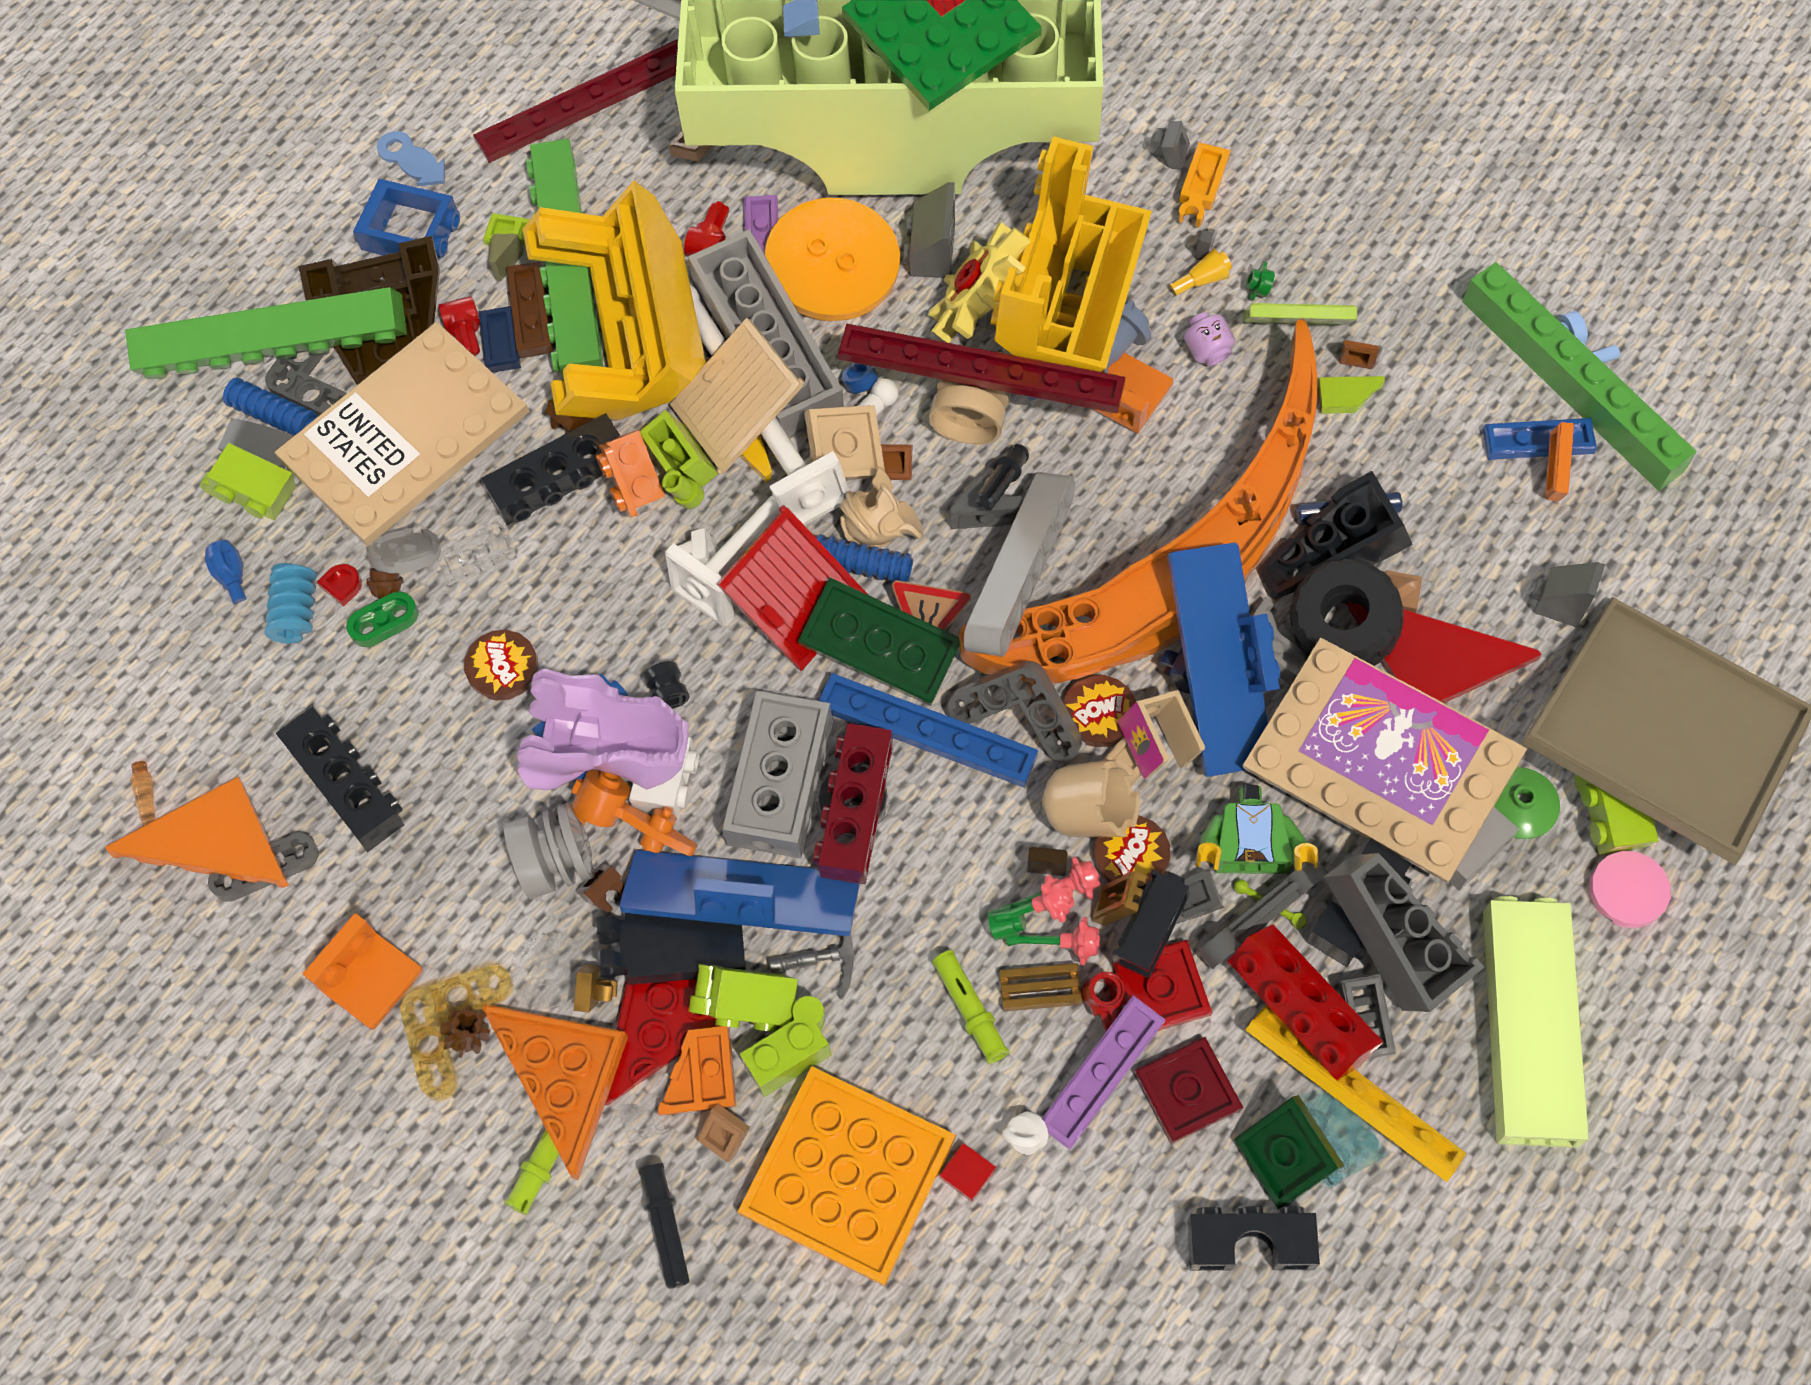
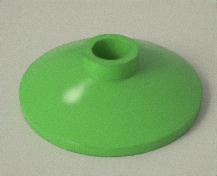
M1517 767L1494 807L1519 829L1514 838L1532 839L1544 835L1554 826L1560 813V800L1555 787L1545 776L1528 768ZM1518 794L1528 795L1531 802L1523 803L1518 798Z

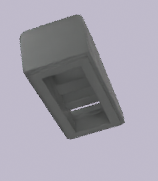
M1381 974L1337 981L1340 996L1355 1012V1007L1369 1004L1375 1005L1376 1011L1358 1014L1365 1022L1379 1021L1380 1027L1372 1028V1030L1378 1036L1382 1035L1384 1043L1369 1058L1396 1054ZM1371 989L1372 996L1353 999L1352 991Z

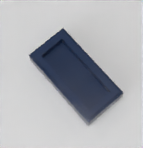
M511 306L479 311L485 366L492 373L521 368L516 348Z

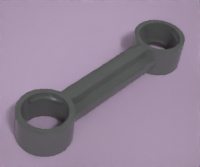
M1319 861L1318 868H1314V865L1309 862H1304L1301 871L1295 870L1197 952L1214 969L1237 950L1248 936L1260 931L1324 878L1328 871Z

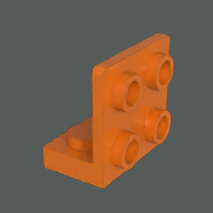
M1124 352L1120 359L1108 368L1109 374L1126 377L1118 414L1093 410L1139 434L1173 386L1174 380L1170 376Z
M639 430L598 445L601 454L596 455V459L603 475L607 479L611 477L615 487L610 488L609 491L616 508H619L620 512L625 511L632 518L638 515L636 508L666 497Z
M354 913L302 975L318 990L366 1027L374 1030L422 974L423 969L378 935L367 921Z

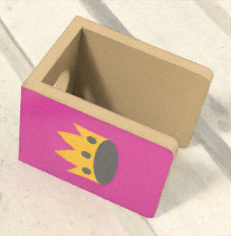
M1179 690L1137 701L1117 721L1144 779L1151 777L1169 760L1150 717L1156 716L1180 768L1187 766L1205 750V745Z

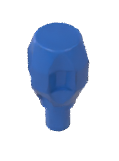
M219 540L209 544L205 549V563L210 575L224 589L228 590L233 604L245 601L247 598L241 586L243 583V561L239 551L229 540Z

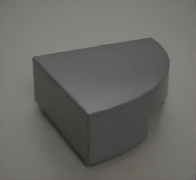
M1205 228L1200 232L1195 251V258L1197 260H1201L1212 250L1217 230Z

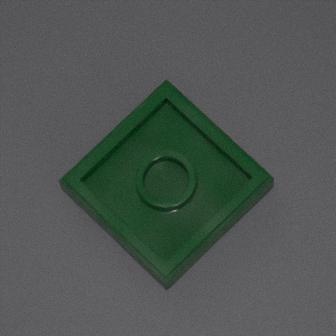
M1299 1095L1285 1101L1234 1139L1278 1210L1288 1206L1344 1167L1341 1159Z

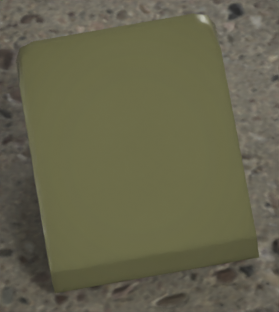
M493 234L489 263L497 281H502L507 275L506 267L515 265L523 255V248L517 234Z

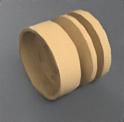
M938 379L937 393L933 398L929 423L936 432L952 441L973 445H986L995 442L1001 436L1005 420V407L1009 403L1010 393Z

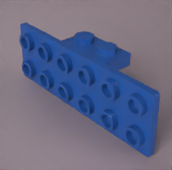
M1234 542L1171 552L1167 555L1194 721L1205 745V750L1200 753L1203 775L1205 777H1212L1244 771V762L1268 725L1263 692L1280 689L1278 681L1280 678V667L1275 659L1272 644L1274 630L1268 620V614L1250 616L1238 543Z
M637 850L634 853L621 898L620 911L632 914L850 936L860 884L821 878L819 869Z

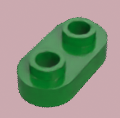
M393 592L354 612L347 621L346 629L356 645L372 647L411 627L418 618L419 610L414 599L409 594ZM398 611H406V613L399 618L395 617ZM373 627L372 632L362 634L365 628Z

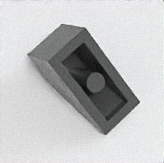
M1594 562L1552 567L1547 578H1539L1532 594V599L1538 600L1534 613L1577 628L1596 595L1605 564Z

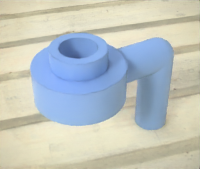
M1572 311L1560 315L1558 321L1586 346L1588 333L1581 314L1577 311ZM1616 345L1592 352L1603 363L1620 357V351Z

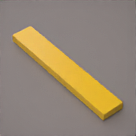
M1268 1005L1257 1014L1245 1031L1444 1181H1449L1466 1156L1465 1151L1358 1071L1354 1070L1337 1081Z

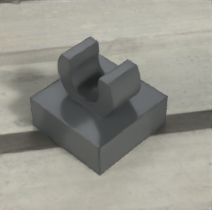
M1169 121L1166 133L1154 132L1149 144L1150 146H1157L1154 156L1166 159L1169 168L1182 169L1190 142L1182 121Z

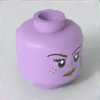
M1203 312L1189 321L1191 327L1184 333V340L1196 362L1207 363L1208 366H1213L1233 354L1231 349L1235 345V337L1223 316L1217 314L1209 316L1207 312Z

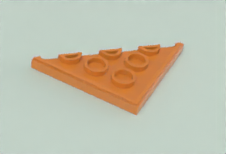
M239 777L105 846L113 858H121L122 856L136 859L141 863L166 866L167 864L197 873L209 875L217 873L242 881L273 883L277 887L282 888L289 886L246 788Z
M484 1004L483 1011L572 1179L579 1180L628 1039L626 1033Z

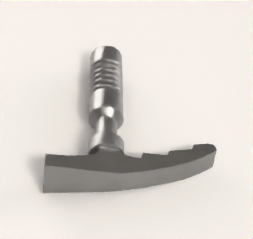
M851 935L844 936L843 945L840 948L837 945L831 946L830 950L821 952L810 950L800 954L796 953L789 954V956L769 958L771 973L793 970L798 967L814 966L820 961L830 959L833 962L842 959L845 965L842 966L844 976L842 977V987L839 988V998L843 1000L850 987L854 968Z

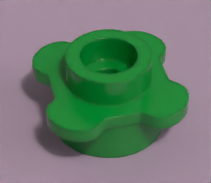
M1262 261L1258 270L1253 268L1248 275L1246 288L1251 290L1249 294V300L1251 301L1255 299L1256 295L1266 298L1273 286L1275 272L1267 269L1268 263L1266 261Z

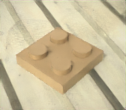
M875 405L809 409L804 412L812 462L833 451L839 459L846 480L874 478L877 473L876 469L879 466L885 471Z

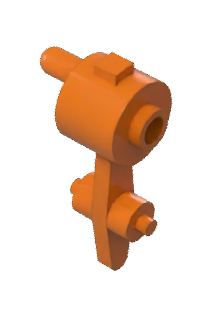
M593 769L586 773L584 779L576 780L571 793L576 795L572 808L583 826L588 822L599 827H612L617 819L620 818L644 833L640 840V844L644 848L643 851L659 853L664 845H667L687 856H693L697 844L673 829L677 818L672 813V808L667 806L664 809L657 808L653 815L650 816L630 806L626 802L631 791L630 787L620 776Z

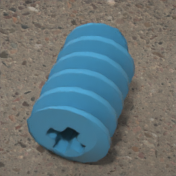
M276 564L271 568L272 573L269 578L271 585L269 586L268 596L270 598L267 602V625L265 626L264 634L275 642L284 644L299 643L303 640L302 634H308L313 629V625L308 621L313 619L314 612L309 608L314 606L315 599L310 595L316 591V586L311 582L316 580L317 573L310 568L297 564Z

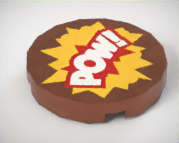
M510 630L491 631L479 637L469 647L464 659V672L471 687L478 694L480 693L488 699L495 701L510 700L523 694L530 687L529 684L532 682L533 675L538 672V657L531 642L522 634Z
M1092 675L1077 681L1067 691L1063 703L1077 726L1082 741L1086 742V745L1096 748L1110 747L1119 743L1124 737L1117 721L1136 703V699L1129 687L1120 680L1106 675Z
M1138 815L1135 827H1128L1125 831V837H1097L1094 845V859L1100 875L1108 883L1136 870L1147 875L1146 882L1137 886L1140 889H1145L1148 881H1152L1151 873L1153 870L1161 874L1167 870L1170 862V843L1164 830L1154 821Z

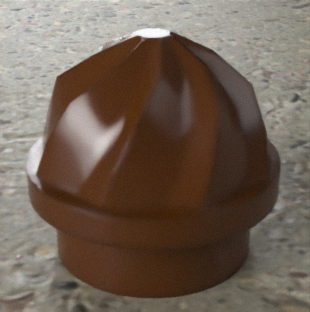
M375 568L370 569V577L366 579L371 594L379 599L393 592H400L401 584L404 583L403 577L399 576V573L382 572Z

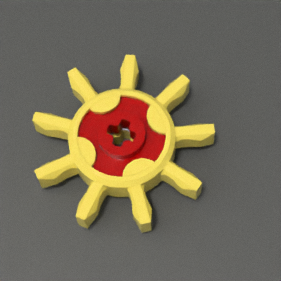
M1001 222L998 223L986 246H982L974 240L970 244V256L955 274H947L943 279L949 285L946 296L932 307L928 314L938 321L932 332L947 343L951 342L957 332L967 339L972 337L977 320L986 315L991 309L994 310L996 303L999 304V302L994 301L998 280L1005 281L1009 267L1017 268L1016 276L1024 272L1025 266L1017 261L1016 258L1028 246L1030 239L1015 227L1011 230Z

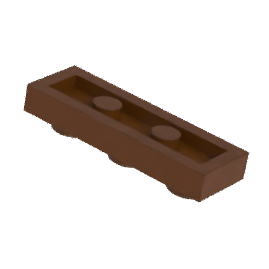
M540 261L506 267L516 348L519 358L548 354L553 351L547 328L549 316L544 304V295L546 294L541 279Z

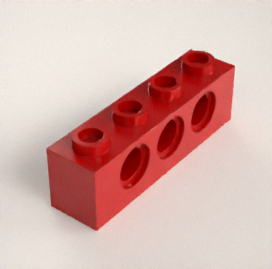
M1274 924L1248 936L1227 961L1337 1081L1359 1068L1383 1043L1382 1039Z

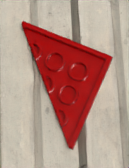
M1345 603L1360 626L1366 620L1368 611L1359 604ZM1403 609L1404 616L1401 636L1396 643V647L1381 663L1388 674L1436 700L1446 703L1538 661L1542 654L1539 650Z
M697 979L628 985L627 980L616 1030L625 1032L628 1039L605 1106L610 1105L679 1057L682 1053L681 1047L688 1030L720 1027V1025H716V1018L688 1011L690 997L695 995Z

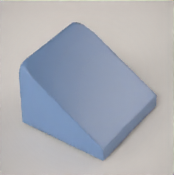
M793 0L783 5L785 37L820 35L818 0Z

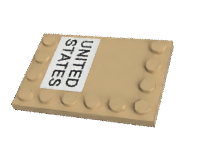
M435 322L274 453L368 547L530 411L524 401L438 322Z

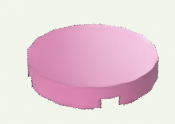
M1620 851L1608 855L1596 866L1589 880V895L1595 909L1602 916L1605 915L1613 920L1612 923L1620 927L1640 928L1652 924L1665 912L1671 899V887L1664 869L1654 859L1640 852Z

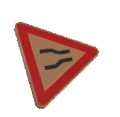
M898 580L892 584L902 611L945 631L972 598L968 592Z

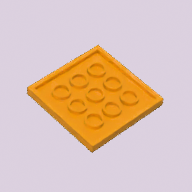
M811 1066L737 1212L740 1216L885 1287L956 1139V1134Z

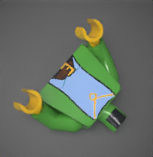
M1244 785L1239 788V803L1226 804L1223 814L1214 816L1200 837L1195 866L1200 867L1201 862L1208 861L1214 865L1213 870H1215V873L1289 874L1293 858L1296 871L1302 870L1303 862H1309L1314 865V868H1318V849L1306 841L1289 816L1283 815L1279 804L1262 803V788L1260 786Z

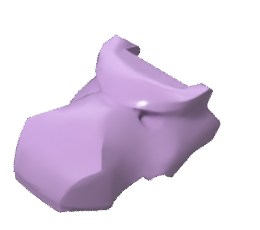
M542 669L533 675L531 693L536 700L530 704L529 713L531 716L546 723L543 738L529 735L521 740L518 749L519 765L517 772L529 789H555L576 779L583 772L595 769L621 776L648 790L669 781L682 769L688 744L689 724L660 697L637 698L619 695L618 689L607 685L599 675L569 676L549 669Z

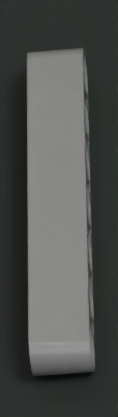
M1037 472L967 622L964 633V648L966 651L1000 657L1005 656L1071 507L1075 492L1073 476Z

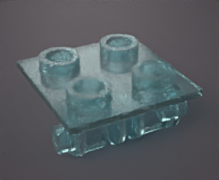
M1329 1093L1305 1104L1344 1164L1343 1168L1321 1182L1322 1184L1326 1183L1330 1189L1342 1183L1343 1179L1389 1156L1369 1123Z

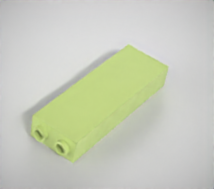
M1513 896L1497 897L1491 900L1483 911L1496 1143L1579 1148L1589 1138L1571 903H1558V900L1554 898H1538L1533 902H1522Z

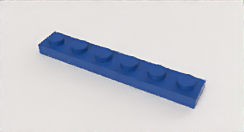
M831 673L819 699L821 702L830 703L832 716L856 725L892 730L893 739L1025 788L1038 757V750L834 673Z

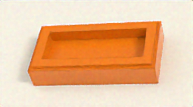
M1561 422L1550 432L1545 490L1546 500L1560 501L1569 493L1574 423Z

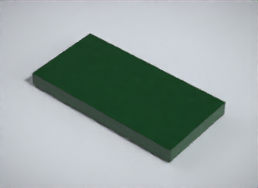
M830 577L798 640V645L931 706L960 647V641L958 636Z

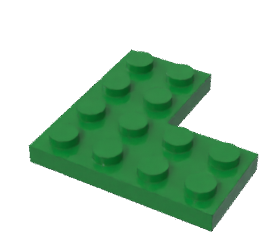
M851 0L842 6V16L929 111L1041 36L1042 26L1017 0H965L942 17L927 0Z

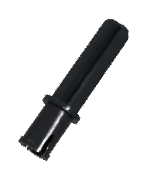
M1015 444L1013 447L1011 445L1005 456L997 459L994 464V472L978 493V498L975 501L978 508L983 507L986 511H991L1011 482L1019 479L1022 467L1029 459V452L1025 446Z
M657 1163L639 1169L647 1205L644 1206V1211L649 1212L665 1286L668 1289H676L687 1285L690 1279L673 1210L676 1200L670 1197L664 1163Z

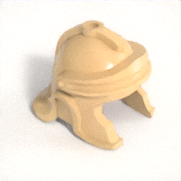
M880 466L876 469L877 473L872 479L873 486L869 491H857L856 493L848 491L846 497H843L839 507L844 512V515L840 517L843 533L850 543L852 541L857 542L860 547L862 544H867L868 548L872 549L873 546L879 548L886 546L895 538H902L904 534L921 540L924 532L917 514L908 503L897 500L892 493V482Z

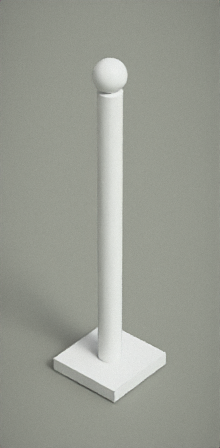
M690 285L701 341L710 355L713 356L726 340L701 303L698 290ZM775 417L761 432V435L788 476L769 487L778 509L785 505L804 525H807L838 508L843 497H846L849 488L839 459L833 451L806 465Z
M889 379L876 381L871 388V394H868L858 406L875 405L877 416L884 407L892 405L897 400L899 393L897 385ZM811 455L804 461L806 465L812 463ZM773 494L705 565L674 543L665 551L671 590L723 627H727L734 619L732 600L716 584L780 513Z

